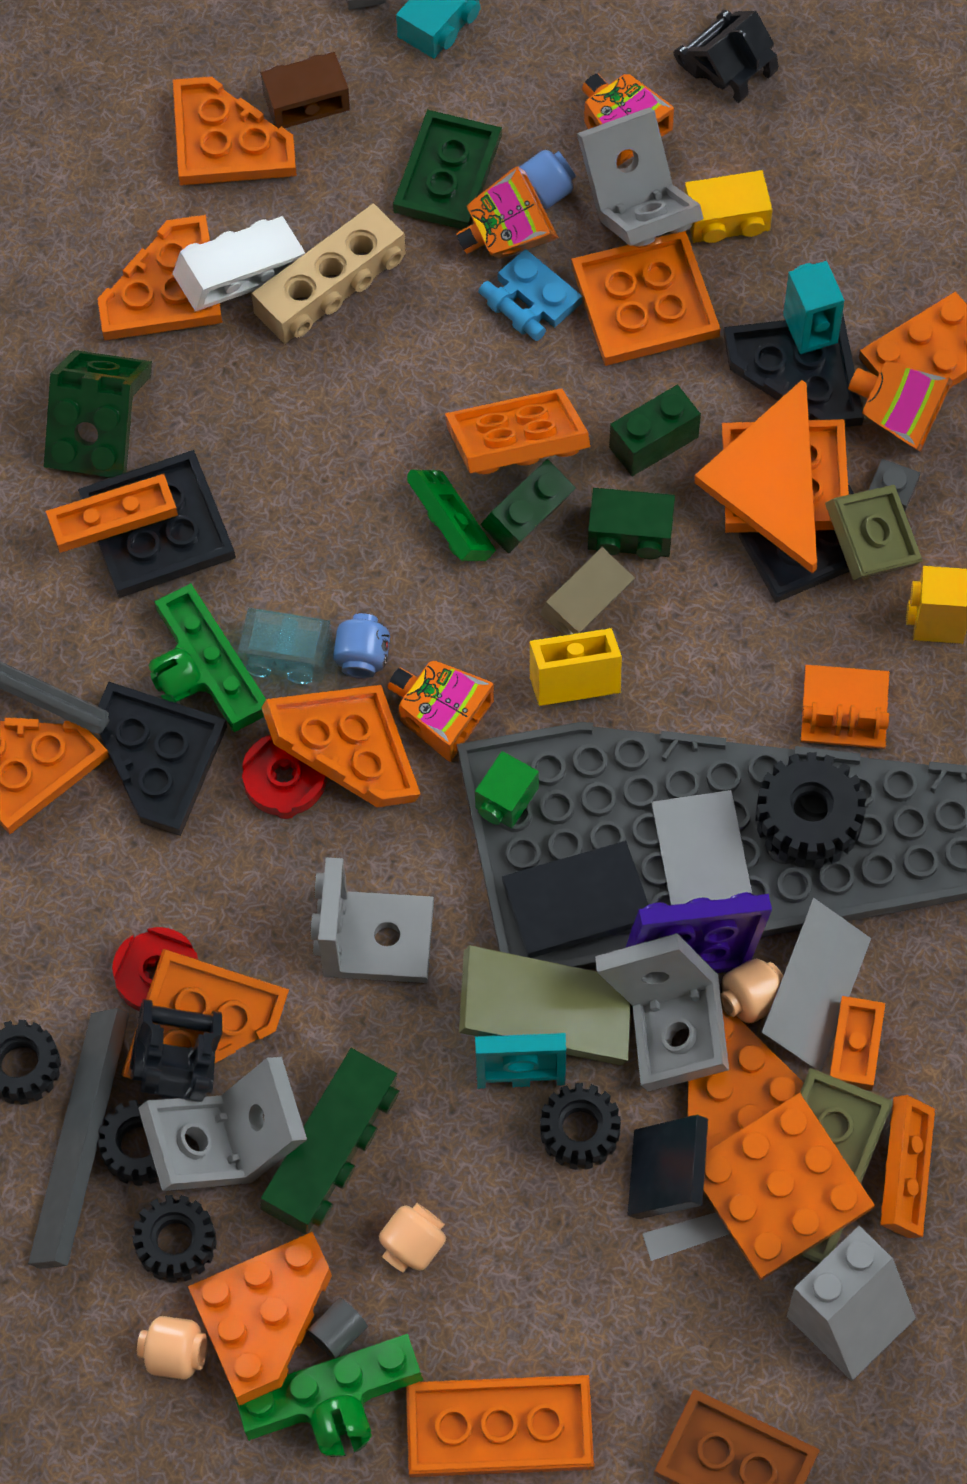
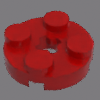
M271 735L265 736L254 743L244 757L242 780L246 795L252 804L265 813L276 815L282 819L292 818L316 804L325 790L327 777L274 745ZM289 767L294 769L292 780L288 782L277 781L276 769L280 768L284 771Z
M165 927L149 928L146 933H141L135 938L133 934L118 948L112 965L113 976L118 994L133 1009L140 1011L142 1000L147 998L152 979H150V974L145 970L148 966L155 967L163 949L198 960L197 953L190 941L178 931Z

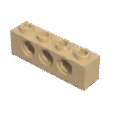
M373 203L252 292L254 314L284 344L294 337H302L311 329L315 321L325 314L330 315L336 312L347 297L355 291H364L372 283L374 277L385 269L395 268L402 261L406 254L404 232ZM361 252L368 253L366 255H356ZM337 275V277L327 278L326 276ZM300 297L308 298V299L303 300V301H297V300H295V299L300 298Z

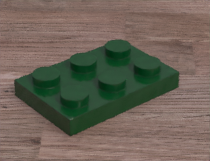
M427 109L393 202V213L461 230L469 227L473 219L467 205L479 196L484 189L502 138V127Z

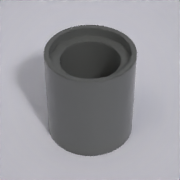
M339 1298L307 1332L313 1341L334 1359L339 1357L368 1328V1325L349 1303Z

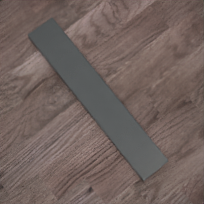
M119 1008L91 1013L28 1262L29 1265L39 1269L67 1266L69 1263L100 1137L99 1130L100 1126L103 1125L129 1020V1013Z

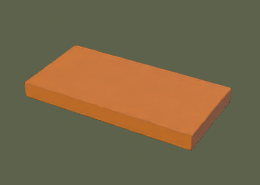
M589 1375L430 1381L406 1386L409 1477L594 1470Z

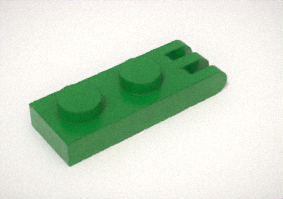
M410 470L407 475V481L428 511L430 521L440 529L449 542L448 545L451 552L461 561L488 560L496 549L444 472L441 470Z

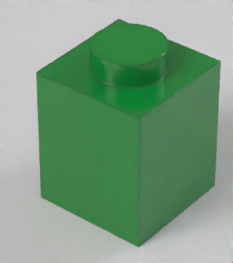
M501 751L475 790V807L478 809L479 814L492 824L499 825L503 823L513 828L539 789V771Z

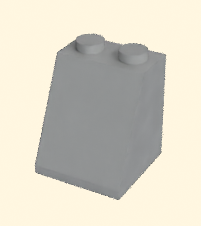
M860 1226L794 1287L787 1313V1318L851 1381L916 1319L893 1258Z

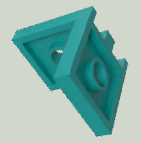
M566 1033L475 1036L477 1089L486 1088V1083L512 1082V1087H530V1081L556 1080L557 1086L565 1085Z

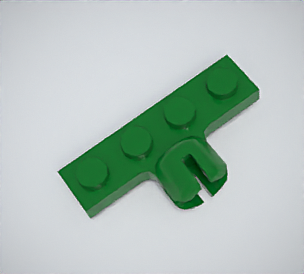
M190 583L154 601L156 611L177 642V646L174 649L150 660L148 664L155 688L159 692L163 691L165 693L161 697L177 703L197 692H207L211 695L234 732L263 718L264 714L261 707L266 700L265 696L193 585Z
M407 1333L288 1374L282 1387L240 1406L237 1400L236 1403L248 1441L298 1423L309 1422L312 1425L319 1450L330 1457H343L346 1455L340 1435L348 1434L354 1453L365 1447L371 1438V1429L364 1410L365 1402L371 1398L423 1381Z

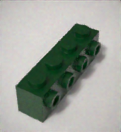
M350 1048L304 1125L307 1140L284 1158L262 1195L260 1204L262 1211L305 1235L309 1233L313 1224L318 1227L323 1225L333 1206V1203L328 1201L336 1186L341 1189L346 1186L356 1167L350 1163L358 1148L363 1151L367 1150L378 1130L372 1124L380 1111L388 1114L400 1091L394 1088L397 1073L357 1050Z

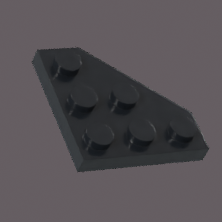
M842 314L838 343L803 354L799 353L785 320L724 327V341L731 371L777 401L803 380L807 384L809 420L844 419L845 427L863 425L864 415L862 414L860 395L848 390L855 370L844 314Z
M108 682L98 707L109 713L108 718L110 721L108 726L99 735L108 750V754L142 824L181 836L226 731V719Z

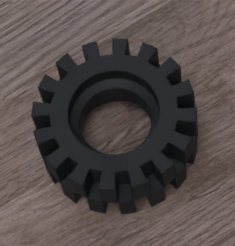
M575 1083V1089L569 1090L568 1085L560 1088L559 1095L553 1092L549 1096L548 1105L544 1104L542 1109L540 1136L542 1143H545V1151L549 1156L553 1154L558 1164L563 1165L564 1162L570 1163V1169L576 1170L578 1165H585L586 1170L593 1168L594 1162L598 1161L601 1165L606 1161L607 1155L609 1153L612 1155L615 1151L617 1141L619 1142L621 1120L620 1116H618L616 1103L610 1102L611 1096L606 1091L601 1095L598 1093V1086L591 1084L590 1089H583V1083ZM574 1112L590 1114L598 1125L595 1135L589 1140L581 1142L570 1139L563 1130L564 1120Z
M173 1194L165 1195V1202L159 1203L158 1199L150 1202L152 1206L150 1210L143 1208L139 1213L141 1220L134 1223L135 1236H132L133 1244L143 1268L147 1272L151 1271L155 1278L162 1280L163 1277H166L171 1283H177V1278L181 1277L184 1278V1281L192 1279L191 1274L197 1271L200 1275L205 1270L204 1264L206 1262L211 1263L214 1257L213 1249H216L217 1244L215 1229L207 1210H203L202 1204L196 1200L194 1203H191L188 1196L180 1195V1200H174ZM173 1223L183 1224L192 1232L190 1246L179 1254L165 1253L158 1246L159 1233L164 1227Z

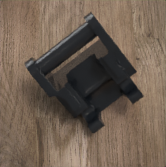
M723 10L717 15L716 22L687 46L681 45L673 52L678 64L695 79L706 78L721 90L730 85L734 91L733 98L737 103H740L748 96V80L761 68H764L763 74L766 78H770L778 71L777 54L771 50L774 47V42L757 11H735L732 14L728 10Z
M143 999L128 1075L132 1080L141 1081V1092L161 1095V1100L181 1098L198 1102L203 1101L207 1092L212 1093L215 1051L222 1035V1012L212 1011L211 1015L154 1006L152 1000ZM160 1025L202 1031L204 1034L198 1035L194 1048L163 1044L164 1028H160Z

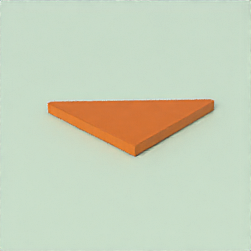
M801 380L696 473L695 484L813 574L817 570L807 384Z

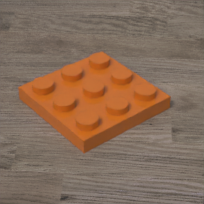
M686 231L657 237L654 242L645 246L625 245L571 259V267L605 366L720 337L721 328Z
M563 388L445 413L447 429L469 473L490 474L496 472L499 467L512 464L531 465L538 462L540 458L553 455L568 457L577 454L581 449L591 447L589 433Z
M844 419L809 420L815 530H834L825 503L833 498L849 495ZM754 422L722 423L723 449ZM725 507V533L758 532Z
M801 1093L793 1096L706 1151L703 1193L760 1281L875 1207V1204Z

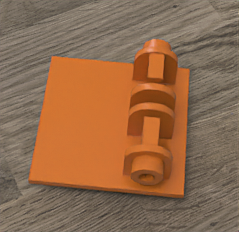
M805 665L801 742L885 749L886 729H888L889 713L887 712L889 671Z

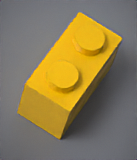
M763 170L685 182L684 193L700 204L704 218L692 223L690 232L693 243L702 241L716 243L727 237L739 235L753 237L764 231H770L773 209Z
M923 566L920 581H912L911 598L907 604L906 625H914L913 640L964 643L967 631V569Z
M612 628L530 641V680L539 706L621 693L622 655Z

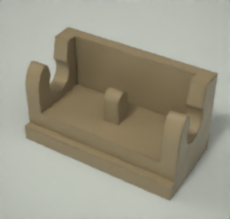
M601 547L546 601L540 616L545 620L547 619L564 635L582 633L634 581L635 577Z

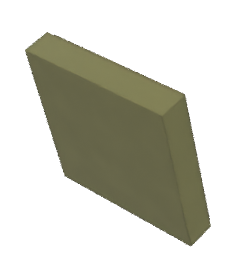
M895 485L833 498L825 503L853 581L912 567L923 561Z

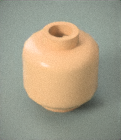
M758 958L749 960L727 972L721 982V1003L724 1011L731 1017L737 1016L745 1023H754L769 1014L783 978L782 972L775 964L771 962L766 963Z
M418 1203L413 1208L406 1205L401 1206L380 1232L379 1241L387 1249L382 1257L403 1273L408 1266L417 1271L424 1270L446 1241V1236L441 1230L445 1224Z
M159 1316L152 1321L148 1330L140 1332L137 1343V1355L140 1358H144L146 1370L151 1375L186 1380L194 1374L195 1370L203 1368L207 1355L208 1338L205 1333H201L199 1325L193 1320Z

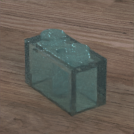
M248 608L238 648V656L250 675L265 678L271 674L287 677L290 681L298 684H309L311 681L322 683L332 642L330 620Z

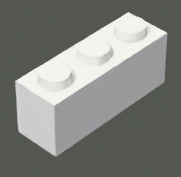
M283 216L270 221L263 219L255 222L247 229L235 233L228 231L219 235L215 240L203 244L193 243L186 246L180 251L172 274L196 312L255 291L304 255L305 251Z

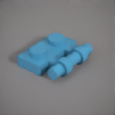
M526 248L498 272V281L504 287L497 288L490 281H485L478 290V293L487 300L488 307L496 313L502 312L513 322L512 326L522 335L527 333L535 341L540 340L546 332V328L539 323L542 319L555 328L582 304V295ZM518 297L530 308L523 310L514 300Z

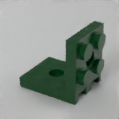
M73 350L50 373L44 467L105 477H115L127 473L133 396L151 377L152 361ZM87 422L95 426L98 432L96 441L88 442L81 438L78 432L80 423Z

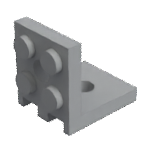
M649 107L577 133L598 218L602 224L630 246H645L654 242L656 236L667 232L679 233L686 231L692 227V223L704 219L700 204L672 183L656 114L653 109ZM631 149L634 155L632 163L626 168L619 169L616 164L618 155L623 150Z
M326 857L324 873L317 872L315 899H318L317 913H313L311 921V940H314L313 954L314 956L321 957L323 976L427 983L434 897L347 891L343 858ZM392 928L399 933L400 938L392 946H382L375 940L376 934L381 929Z
M678 934L595 956L597 973L633 1006L640 1083L645 1090L652 1091L729 1070L718 974ZM685 1028L689 1029L687 1041L681 1046L673 1047L672 1039L676 1032Z
M282 1057L266 1058L222 1095L205 1096L202 1102L181 1098L147 1100L138 1108L162 1191L252 1183L307 1140ZM185 1134L197 1141L199 1151H195L188 1146Z

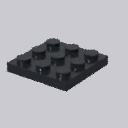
M194 450L78 489L82 500L164 474L178 516L97 541L118 598L236 558L234 548Z

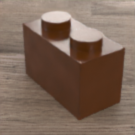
M335 52L314 55L303 61L288 65H278L270 70L260 72L263 95L273 123L277 128L281 126L288 128L350 110L349 89Z

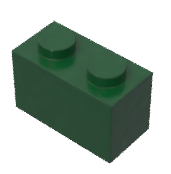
M677 384L610 424L609 448L633 477L699 437L701 413Z
M547 458L494 508L480 525L507 553H510L558 508L576 487Z
M593 487L588 528V550L598 551L603 547L611 556L618 553L637 554L644 559H657L660 556L669 557L675 495Z

